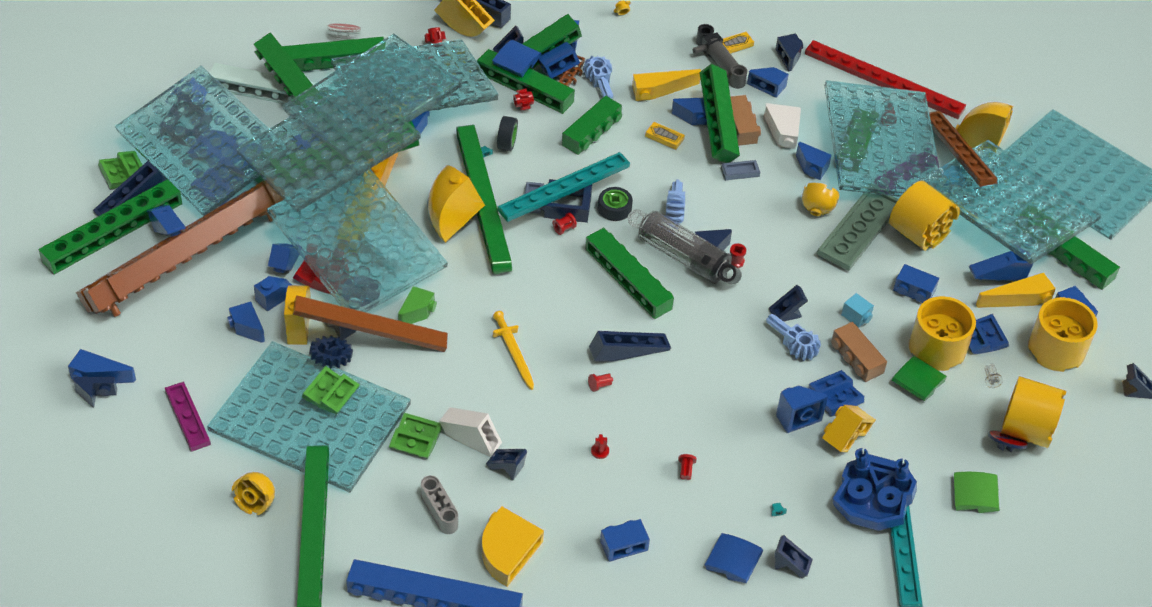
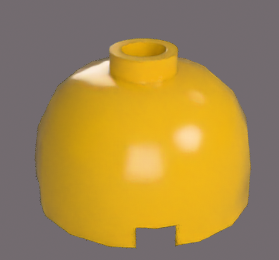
M808 183L807 187L804 186L802 193L804 207L814 216H821L832 212L840 196L836 189L832 187V190L826 188L827 185L822 183Z
M246 473L237 479L232 486V492L234 491L236 495L233 498L235 503L247 514H252V512L258 513L257 515L262 514L271 506L275 498L274 485L263 473Z

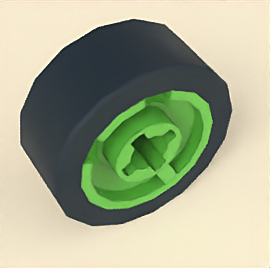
M502 117L497 136L498 149L505 151L513 150L518 129L517 118Z
M621 187L604 189L598 198L599 214L611 221H621L628 218L632 211V195Z

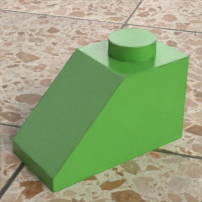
M413 286L398 313V321L413 324L428 319L430 313L436 309L435 293Z

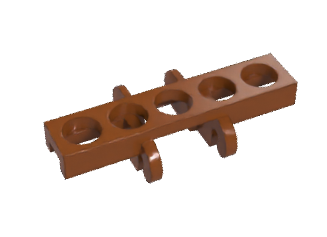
M577 55L578 59L582 60L578 67H572L557 76L560 79V83L569 86L573 81V84H576L577 80L574 76L578 72L580 76L582 75L581 67L585 63L584 57Z

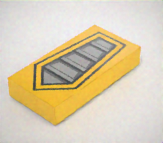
M747 32L723 38V45L730 53L754 46V40Z
M653 122L645 133V137L675 150L685 138L684 134L656 122Z

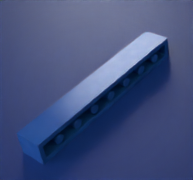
M353 559L346 580L347 592L355 596L363 595L376 600L393 601L399 605L407 604L415 607H522L523 593Z

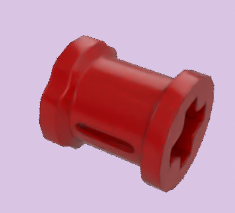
M567 213L565 217L559 220L555 219L552 222L553 228L558 235H562L564 231L570 228L574 229L577 227L576 219L571 213Z
M737 243L730 247L731 264L738 268L743 267L745 263L744 256L747 249L744 245Z

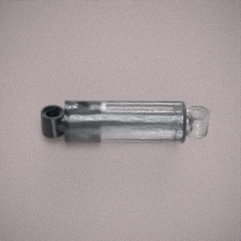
M635 209L629 213L628 223L632 227L639 229L638 237L641 241L709 282L717 284L722 280L732 285L741 280L742 273L740 269L731 264V254L658 211H652L647 214L639 209ZM642 216V221L637 224V218ZM733 270V276L728 279L727 272Z

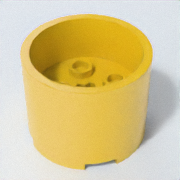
M918 181L910 186L896 202L890 214L889 224L926 251L929 247L934 249L951 232L949 228L952 226L953 220L958 219L960 207L925 181Z
M938 296L924 301L918 309L909 339L910 353H913L917 358L938 371H946L951 367L961 364L966 357L976 327L974 313L966 304L951 297Z
M1065 297L1048 300L1040 308L1028 341V349L1037 358L1036 362L1050 370L1064 372L1065 369L1078 368L1084 362L1097 331V318L1088 306L1078 300Z
M1018 376L1000 433L1049 448L1052 434H1054L1065 402L1063 397L1067 391Z

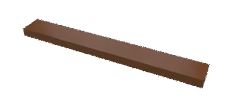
M940 111L924 114L926 123L979 187L997 184V177Z
M298 295L295 297L293 315L445 352L447 349L448 333Z

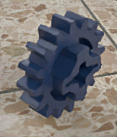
M330 335L329 338L322 336V339L316 338L315 341L311 342L309 350L310 359L315 360V364L322 363V367L328 366L330 369L333 366L340 368V365L347 366V362H351L353 354L352 345L347 344V340L341 341L340 337L335 338Z

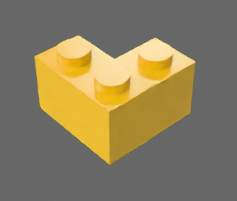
M841 406L835 413L836 418L834 421L829 423L824 429L825 434L822 438L840 452H848L857 437L865 436L876 419L858 406Z

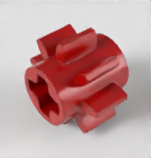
M440 27L430 28L428 33L424 35L425 42H430V47L443 45L442 41L446 39L445 31L441 32Z
M527 89L517 90V94L513 95L515 107H520V110L530 109V105L534 104L533 94L531 91L527 92Z

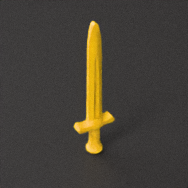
M496 311L493 314V319L497 321L500 329L494 330L492 336L494 338L498 336L503 337L521 377L528 388L533 390L534 383L530 371L512 334L518 332L519 326L508 327L504 320V313Z

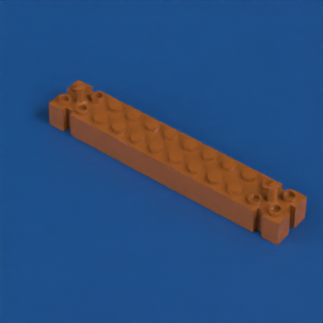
M278 178L264 180L186 226V229L180 230V234L169 236L97 279L92 284L80 289L76 294L87 312L94 311L95 314L99 312L104 313L110 309L113 316L116 317L121 312L115 302L120 303L128 298L127 294L137 293L145 288L144 284L159 280L161 278L160 274L172 272L176 269L175 265L184 264L192 259V255L208 250L207 246L223 241V236H230L239 231L238 227L242 225L247 226L254 222L253 218L266 215L269 222L274 221L276 217L271 208L282 205V200L288 196Z

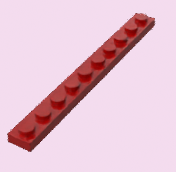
M812 40L805 50V55L953 118L959 119L966 108L964 103L815 40Z

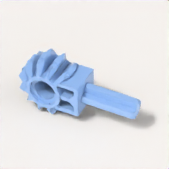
M591 56L590 59H586L583 66L585 78L590 79L594 88H600L603 97L608 96L613 99L614 96L609 85L612 72L610 60L605 59V56Z
M679 179L672 182V191L668 190L666 221L672 224L684 221L685 192L682 191L683 183Z
M774 314L768 316L766 322L784 336L783 344L789 349L790 355H795L796 359L802 358L803 361L806 358L812 360L814 356H817L821 346L818 335H813L812 331L807 332L805 328L803 329L798 324L791 328Z

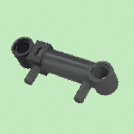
M709 24L699 25L696 43L699 46L692 49L693 53L704 52L707 57L711 56L720 68L726 70L729 85L736 89L743 88L746 84L747 68L739 65L725 48L723 38L718 32L714 33L713 26Z

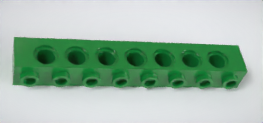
M168 179L39 248L42 263L53 275L151 222L147 210L162 205H169L173 210L182 205L181 192Z

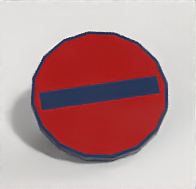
M992 430L988 433L992 440L998 442L997 448L1001 451H1004L1005 446L1010 452L1014 448L1025 449L1028 446L1026 441L1001 434V431Z

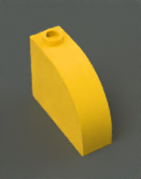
M442 0L434 9L449 27L462 35L470 37L481 34L495 21L476 0Z
M288 285L284 309L287 344L307 345L310 319L293 315L296 295L311 299L310 287Z
M503 506L497 512H493L482 536V559L489 574L495 580L508 587L543 543L544 530Z

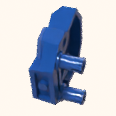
M863 448L857 449L855 451L856 460L848 462L842 474V484L833 497V505L852 524L877 531L903 525L907 507L913 503L917 491V481L908 468V461L905 459L903 463V458L894 461L868 454L866 449H864L863 453Z

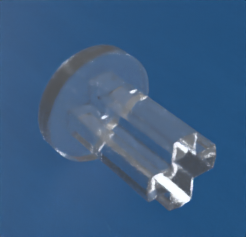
M986 365L984 367L987 375L985 379L986 386L997 388L1002 385L1003 378L997 373L995 365Z

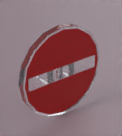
M351 24L327 25V29L337 31L338 38L341 37V32H346V38L348 39L350 33L361 31V27Z

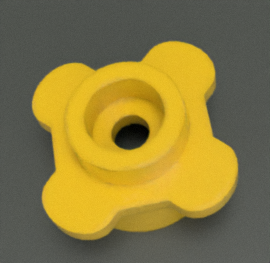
M619 1L615 5L614 12L618 13V15L627 14L630 11L629 5L631 2Z

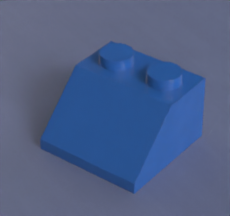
M799 385L786 388L781 391L776 417L787 433L821 422L828 396Z

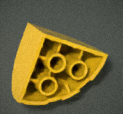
M1002 102L981 104L972 109L964 117L961 124H957L955 129L971 148L995 156L1010 123L1014 106Z
M446 165L438 174L432 184L428 198V211L431 223L445 243L485 206L470 178L450 165Z

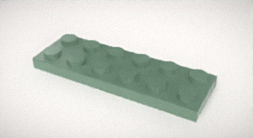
M870 185L818 248L817 255L849 271L887 224L892 209L899 199Z

